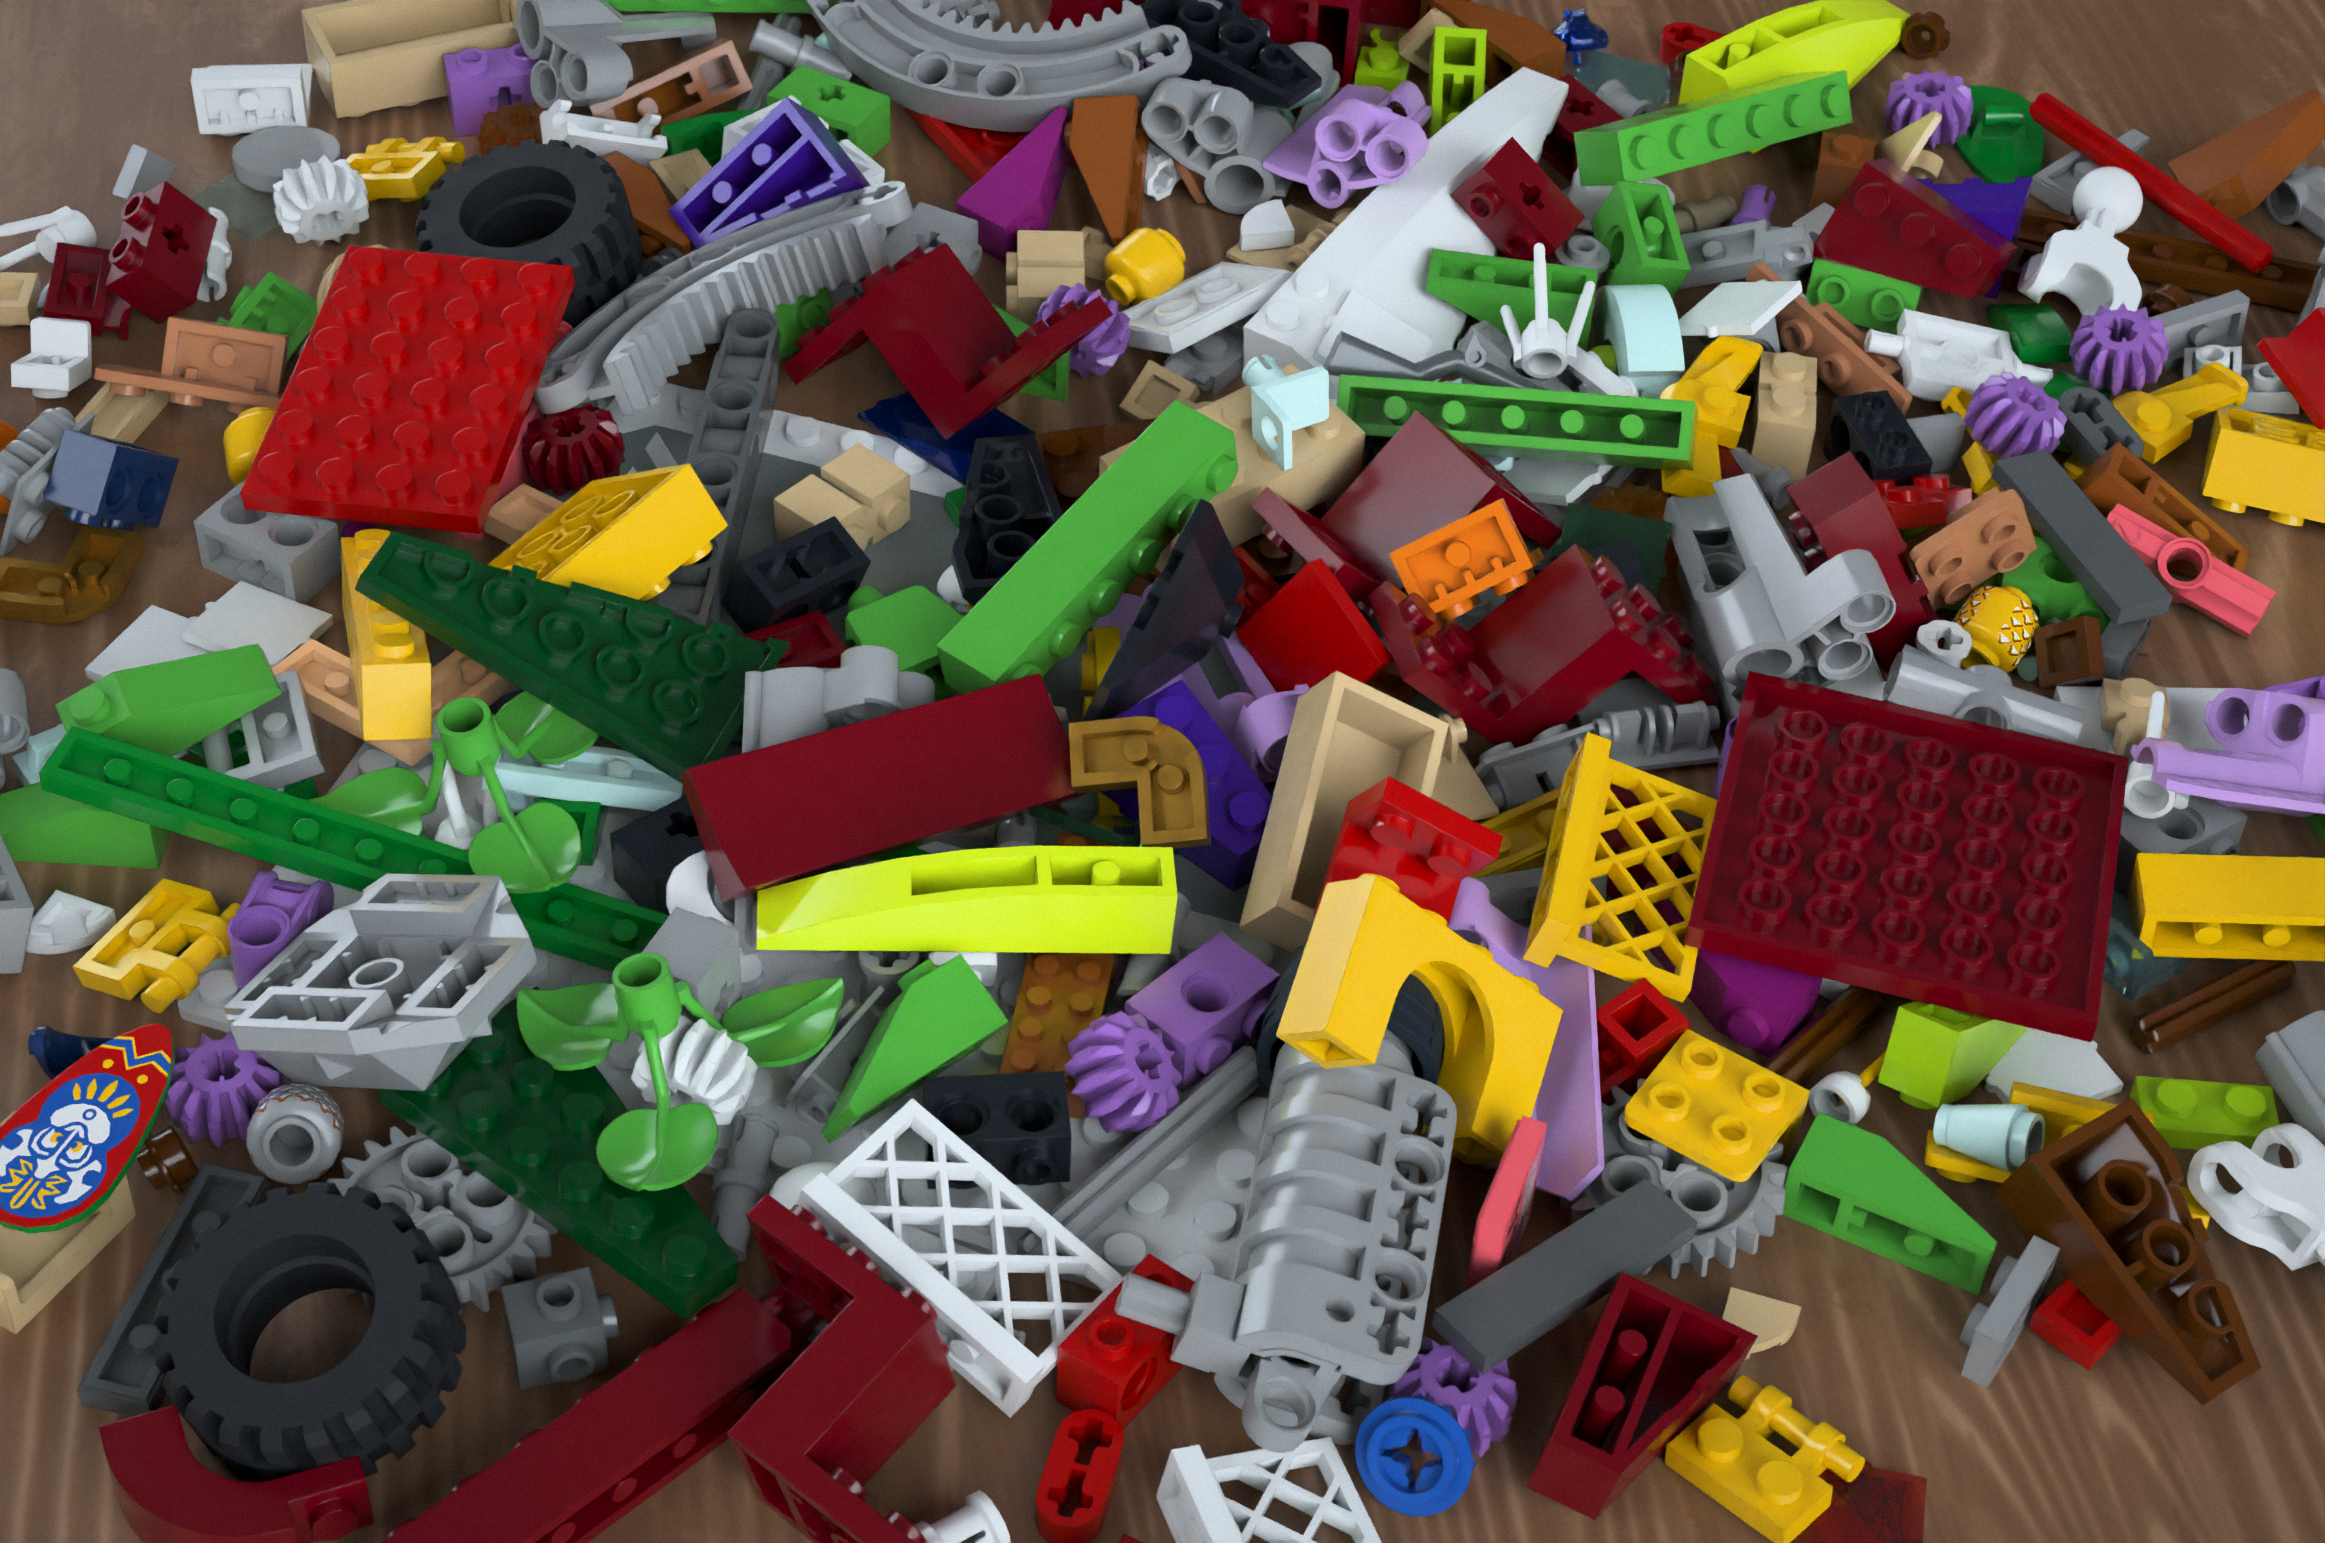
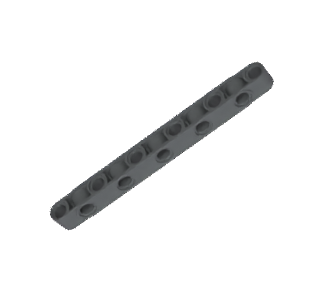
M758 308L744 309L731 315L727 321L720 350L716 352L685 463H690L728 526L710 541L713 549L706 556L691 565L679 566L668 576L671 581L670 585L659 595L648 600V603L669 608L675 618L709 627L711 621L721 622L724 610L721 602L732 578L776 402L777 385L781 372L779 324L776 316L767 310Z

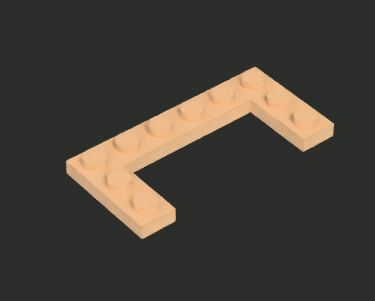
M522 483L491 506L484 524L485 532L512 545L560 507L563 502ZM311 639L272 668L274 675L296 669L305 687L310 712L363 740L351 658ZM455 650L431 668L432 717L437 719V715L443 706L452 700L462 697L478 698L490 706L516 685ZM429 738L365 741L412 767L432 752Z

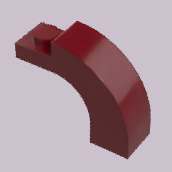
M175 1405L99 1426L121 1510L131 1528L144 1543H313L320 1540L331 1541L340 1539L350 1534L353 1530L374 1524L367 1482L359 1455L274 1480L243 1482L221 1477L198 1462L188 1447L179 1411Z

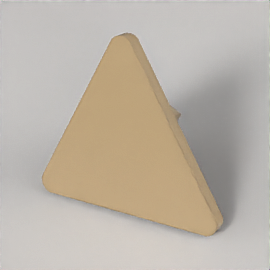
M1934 110L1879 142L1874 149L1873 160L1885 158L1915 179H1926L1927 176L1933 180L1937 179L1944 160L1939 155L1922 149L1941 121L1942 114Z

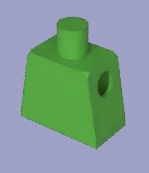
M866 585L852 594L848 601V611L850 613L845 618V637L848 649L861 645H876L894 651L899 656V672H917L933 680L935 683V701L958 692L945 684L936 645L964 617L924 586L913 585L885 597L876 586Z

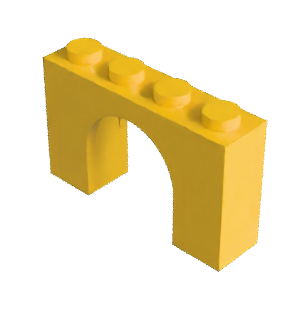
M1362 874L1357 879L1327 883L1276 1036L1324 1069L1375 1064L1398 991L1410 974L1414 975L1429 989L1435 1001L1438 1002L1442 1015L1445 1049L1443 1064L1436 1085L1443 1088L1452 1097L1457 1107V1122L1452 1155L1467 1165L1500 1163L1517 1120H1521L1522 1116L1529 1118L1532 1116L1563 1010L1539 993V987L1534 982L1513 975L1495 962L1493 954L1488 949L1478 944L1467 942L1449 929L1447 921L1441 915L1420 908L1399 893L1400 888L1394 881L1377 874ZM1424 1124L1423 1129H1422V1132H1421L1422 1135L1424 1134L1425 1130H1426L1427 1127H1428V1126L1425 1125V1124Z

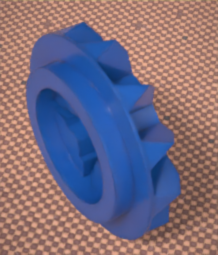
M1422 1393L1396 1399L1392 1396L1368 1414L1360 1426L1355 1444L1357 1468L1368 1490L1388 1508L1410 1516L1434 1515L1455 1504L1468 1489L1467 1486L1477 1461L1472 1458L1469 1444L1471 1430L1463 1429L1452 1416L1451 1405L1438 1406L1424 1400ZM1416 1429H1418V1437L1422 1438L1421 1445L1423 1450L1434 1453L1435 1457L1440 1458L1429 1460L1422 1467L1417 1478L1416 1469H1413L1412 1457L1400 1453V1449H1394L1395 1447H1405L1413 1438Z

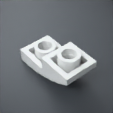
M2207 345L2196 348H2184L2183 379L2195 375L2205 365L2216 361L2244 377L2248 382L2246 400L2244 404L2236 408L2264 413L2299 414V404L2268 362L2242 364V346L2223 347L2220 345Z

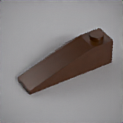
M2131 1097L2028 1157L1994 1193L2029 1240L2035 1235L2060 1248L2054 1267L2068 1278L2198 1402L2205 1405L2261 1368V1365L2229 1286L2218 1281L2204 1248V1245L2210 1240L2202 1219L2192 1218L2179 1183L2185 1177L2178 1159Z

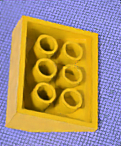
M2225 406L2213 412L2201 483L2202 495L2212 497L2210 505L2230 512L2245 513L2246 506L2269 510V519L2287 525L2303 526L2305 519L2325 523V430H2320L2313 424L2232 406Z
M690 463L592 480L487 565L511 571L513 565L537 571L536 579L568 588L573 581L637 600L647 601L659 595L670 585L671 581L668 576L679 566L691 565L706 556L713 549L710 541L724 530L728 524Z

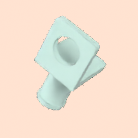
M1264 354L1262 355V362L1269 369H1266L1259 359L1254 357L1246 364L1242 373L1243 383L1251 390L1252 438L1282 471L1292 469V431L1325 421L1329 417V373L1323 366H1318L1287 376L1272 356ZM1275 436L1278 437V444L1274 439Z

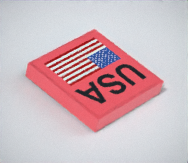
M1522 1116L1521 1120H1517L1477 1217L1465 1291L1513 1261L1532 1211L1547 1123L1526 1116Z

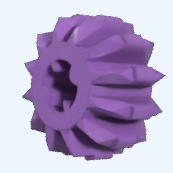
M1923 68L1921 74L1904 73L1902 80L1891 83L1890 90L1887 93V103L1884 109L1886 129L1895 134L1935 110L1942 114V119L1925 145H1928L1932 150H1934L1936 144L1940 143L1947 146L1954 145L1956 138L1967 134V129L1971 122V114L1973 112L1971 88L1964 85L1963 77H1947L1945 70L1929 73Z
M1079 282L1072 288L1059 285L1055 292L1049 295L1047 301L1043 302L1036 313L1034 324L1042 319L1045 322L1047 318L1072 300L1081 308L1100 296L1113 315L1070 350V368L1076 370L1085 378L1091 373L1105 376L1108 370L1114 367L1117 360L1122 358L1128 348V340L1131 336V332L1128 329L1130 318L1125 313L1117 311L1118 301L1107 300L1101 295L1100 289L1091 292Z
M2122 302L2117 310H2110L2103 305H2099L2094 315H2082L2070 344V355L2072 356V363H2074L2076 379L2089 380L2091 388L2094 390L2104 387L2110 388L2115 397L2121 389L2127 388L2130 391H2141L2145 383L2156 384L2158 377L2162 373V368H2164V362L2168 360L2169 344L2167 343V336L2164 335L2165 330L2163 329L2162 320L2149 319L2146 307L2134 312L2129 311L2124 302Z
M2005 371L1999 376L1990 375L1985 383L1979 385L1971 396L1972 401L1966 408L1967 414L1963 419L1966 426L1972 430V439L1981 442L1987 448V453H1995L2001 459L2045 449L2052 454L2060 443L2059 439L2065 432L2064 425L2068 420L2064 412L2058 409L2060 404L2058 400L2049 397L2044 392V386L2037 387L2026 376L2018 379L2012 373Z
M1122 1011L1113 1015L1106 1014L1091 1022L1090 1027L1079 1032L1077 1037L1068 1043L1069 1054L1072 1059L1064 1065V1068L1074 1079L1076 1085L1070 1094L1081 1097L1085 1104V1117H1098L1100 1125L1106 1133L1117 1130L1122 1131L1126 1135L1135 1130L1141 1132L1154 1125L1157 1119L1167 1114V1110L1179 1103L1178 1091L1175 1086L1183 1079L1181 1074L1173 1067L1171 1061L1176 1052L1166 1049L1162 1042V1030L1160 1028L1150 1030L1146 1019L1141 1013L1127 1016Z
M231 1030L223 1039L214 1041L202 1033L197 1049L178 1047L176 1064H174L165 1104L170 1120H173L174 1126L183 1128L184 1133L192 1144L210 1137V1140L220 1150L230 1138L238 1137L247 1143V1128L259 1101L273 1089L286 1085L285 1075L255 1051L238 1050Z
M1425 1336L1416 1358L1405 1375L1396 1383L1391 1384L1389 1398L1392 1396L1395 1399L1411 1397L1422 1393L1424 1400L1438 1406L1451 1405L1452 1416L1463 1429L1471 1430L1469 1444L1472 1454L1482 1459L1490 1447V1441L1503 1442L1504 1436L1509 1432L1512 1419L1511 1412L1515 1411L1518 1392L1515 1389L1516 1382L1509 1379L1510 1370L1507 1366V1359L1481 1374L1448 1341H1446V1345L1441 1346ZM1418 1429L1415 1430L1413 1437H1418ZM1418 1437L1417 1445L1419 1446L1420 1453L1422 1456L1426 1454L1427 1451L1423 1450L1421 1445L1422 1438Z

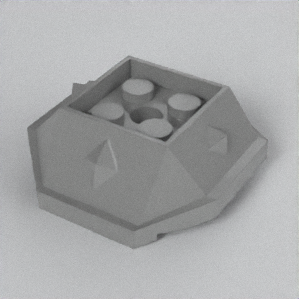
M385 874L362 890L363 897L359 901L331 911L302 931L223 1007L238 1050L255 1051L294 1083L311 1084L313 1086L425 1091L475 1037L492 1035L491 1019L507 1003L513 989L538 963L531 939L510 900L500 876Z

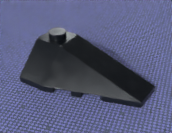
M1146 0L1140 4L1150 29L1162 25H1173L1180 28L1186 34L1192 54V62L1188 70L1178 78L1199 82L1201 79L1209 80L1211 84L1230 87L1240 91L1248 98L1250 103L1252 101L1256 104L1289 109L1321 87L1322 77L1288 45L1276 44L1267 35L1268 26L1259 17L1250 19L1241 10V0ZM1168 48L1160 51L1165 57L1173 54Z
M1034 434L978 438L975 440L967 477V490L959 514V527L951 550V562L962 597L973 606L992 589L1063 515Z
M1201 498L1172 548L1171 556L1160 576H1157L1134 624L1130 626L1102 678L1082 722L1111 719L1124 712L1206 657L1218 634L1227 639L1230 638L1245 609V605L1235 601L1246 577L1211 503Z

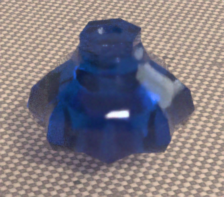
M1586 9L1565 10L1561 23L1550 32L1567 44L1566 52H1572L1573 65H1583L1582 51L1605 49L1609 42L1607 32L1589 19L1588 15H1586Z

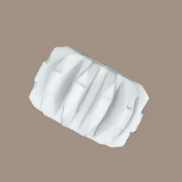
M325 154L317 162L308 163L302 159L300 168L283 169V180L273 185V199L276 206L274 210L278 223L283 227L284 233L293 235L297 244L312 240L319 248L326 240L332 239L341 244L342 235L345 233H359V223L369 218V203L366 196L368 191L365 181L360 177L358 170H353L349 166L346 159H340L331 163Z
M681 1015L675 1030L669 1035L658 1039L671 1108L689 1103H701L709 1107L718 1125H730L736 1114L742 1111L750 1096V1090L754 1084L753 1078L758 1066L751 1057L747 1056L748 1048L744 1043L731 1040L727 1036L726 1029L717 1030L710 1027L705 1019H699L695 1023ZM643 1039L638 1049L639 1054L635 1060V1068L631 1079L638 1088L642 1089L641 1096L645 1101L657 1104Z

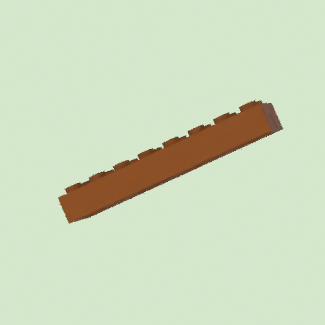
M1059 832L1056 846L1140 847V844ZM1028 954L999 1074L1065 1071L1070 1118L1083 1119L1085 1104L1080 1096L1070 1094L1076 1085L1074 1079L1064 1068V1065L1072 1059L1069 1054L1068 1043L1075 1039L1079 1032L1090 1027L1091 1022L1107 1014L1120 954Z

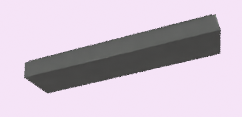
M2047 449L1995 462L1992 478L2003 491L2014 489L2023 501L2029 522L2115 625L2168 613L2173 596Z
M202 1163L80 1383L77 1391L81 1405L131 1417L159 1409L167 1392L162 1385L165 1376L155 1363L153 1343L157 1336L162 1335V1333L155 1325L154 1320L158 1301L163 1296L172 1297L174 1294L166 1280L180 1258L189 1261L193 1257L196 1249L191 1242L207 1226L216 1231L230 1220L227 1211L246 1200L250 1207L268 1201L266 1192L272 1190L270 1178Z
M1645 1178L1435 1309L1432 1327L1481 1374H1484L1610 1293L1621 1271L1635 1277L1694 1238L1698 1222L1648 1178Z

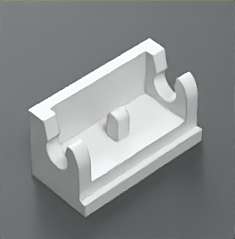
M562 99L556 100L548 111H543L540 114L543 144H548L550 139L561 140L568 143L572 149L576 145H580L596 153L601 158L614 151H618L647 169L649 161L660 159L668 150L666 136L655 135L652 137L654 127L661 121V115L647 113L638 123L566 113L569 112L572 102Z

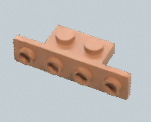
M1763 262L1752 265L1745 282H1756L1761 279L1783 281ZM1798 295L1775 315L1779 343L1789 352L1801 356L1816 357L1817 377L1835 394L1841 397L1887 390L1905 417L1912 401V394L1897 381L1902 368L1889 356L1864 352L1866 336L1829 303L1825 301L1813 307L1802 296Z
M170 316L167 322L161 372L106 363L95 368L94 379L110 382L109 391L121 395L144 397L146 388L169 392V402L181 405L201 407L204 406L205 398L228 402L227 411L236 414L255 407L277 409L283 395L282 387L289 335Z

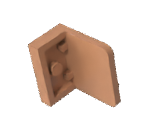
M1995 486L1946 516V525L1930 526L1904 542L1907 549L1903 553L1913 577L1920 575L1929 592L1923 597L1935 612L1946 604L1953 605L1965 600L1976 589L1977 585L1995 574L2009 572L2019 567L2027 559L2028 555L2037 549L2023 501L2014 489L2001 493Z

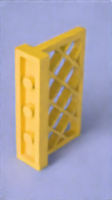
M1587 732L1563 776L1523 959L1548 968L1557 954L1632 984L1645 977L1663 996L1683 1003L1691 991L1698 948L1684 945L1683 943L1718 800L1609 758L1612 741ZM1611 784L1632 791L1641 804L1625 809L1610 789ZM1678 809L1703 819L1702 827L1686 833L1670 811ZM1652 817L1667 839L1651 844L1636 822ZM1617 828L1632 850L1616 855L1600 833ZM1678 852L1693 874L1677 879L1662 857ZM1643 863L1658 885L1642 890L1626 868ZM1607 874L1623 897L1606 902L1590 880ZM1669 898L1684 918V921L1668 926L1653 906V903ZM1634 910L1650 933L1632 938L1616 915ZM1598 922L1614 945L1603 947L1580 938V927ZM1660 946L1676 967L1675 974L1653 966L1643 951Z

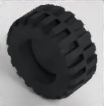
M536 139L520 140V145L507 147L506 144H501L490 148L491 153L478 157L475 154L464 160L462 168L458 171L450 170L439 181V189H431L417 218L415 231L419 252L572 266L575 286L562 321H566L573 329L605 303L628 289L630 284H634L641 267L642 244L622 179L617 176L615 168L605 159L597 156L596 153L580 145H576L572 149L568 143L561 140L550 139L548 144H540ZM545 237V238H543V239H541V240H539V241L533 242V243H531V244L514 247V246H516V245H519V244H521V243H523V242H526V241H529V240H532V239Z
M312 1182L307 1185V1193L295 1194L290 1185L267 1191L268 1201L250 1207L246 1200L227 1211L230 1220L219 1229L214 1231L210 1226H207L191 1242L196 1249L193 1257L189 1261L180 1258L166 1280L174 1294L172 1297L163 1296L158 1301L154 1323L162 1335H158L153 1343L155 1363L165 1376L162 1385L172 1403L213 1456L219 1455L230 1470L246 1479L259 1475L263 1481L274 1480L359 1455L365 1477H368L378 1472L375 1464L377 1460L390 1452H393L399 1460L417 1444L411 1435L421 1424L429 1429L433 1428L446 1408L439 1395L442 1390L452 1392L457 1388L463 1369L455 1355L460 1354L466 1348V1325L459 1314L463 1306L453 1282L425 1232L422 1229H417L410 1215L394 1202L382 1204L375 1192L357 1186L349 1187L345 1196H342L335 1183ZM337 1288L358 1290L375 1297L373 1317L365 1336L355 1350L330 1371L307 1381L290 1384L267 1383L250 1377L252 1354L260 1335L269 1322L289 1304L308 1294Z

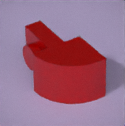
M1645 977L1596 1010L1601 1102L1610 1107L1611 1087L1617 1086L1630 1096H1634L1637 1092L1638 1079L1644 1078L1646 1080L1686 1029H1689V1020Z

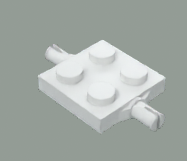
M1908 309L1903 310L1897 323V335L1875 331L1870 328L1864 342V352L1894 357L1902 368L1904 388L1913 396L1928 402H1942L1955 386L1974 393L1981 383L1987 381L1990 375L1999 376L2003 371L2012 373L2018 379L2026 376L2037 387H2045L2053 378V369L2024 364L2019 360L2012 350L2010 333L2007 331Z

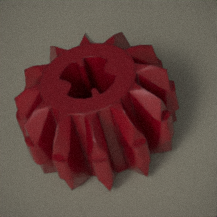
M592 403L559 413L544 414V419L533 420L528 423V434L522 438L524 444L522 448L526 467H529L531 477L535 480L538 489H552L556 497L562 496L568 491L578 492L592 480L620 476V465L625 462L623 453L626 451L622 433L618 430L617 423L613 420L610 411H596Z

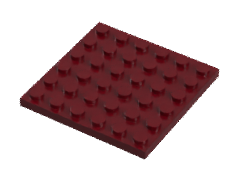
M1749 671L1683 944L2091 1042L2099 1018L2129 757Z

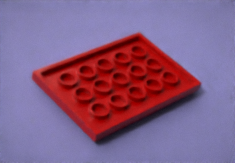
M348 245L240 491L245 510L481 534L575 286L572 266Z

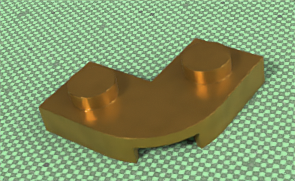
M82 525L61 564L1 557L0 618L61 624L84 620L101 613L113 605L122 595L143 556L145 548L142 533Z
M1147 716L1068 723L1072 788L1077 794L1138 788L1142 847H1173L1175 849L1211 845L1206 770L1200 754L1185 735L1171 726L1161 723L1158 718Z

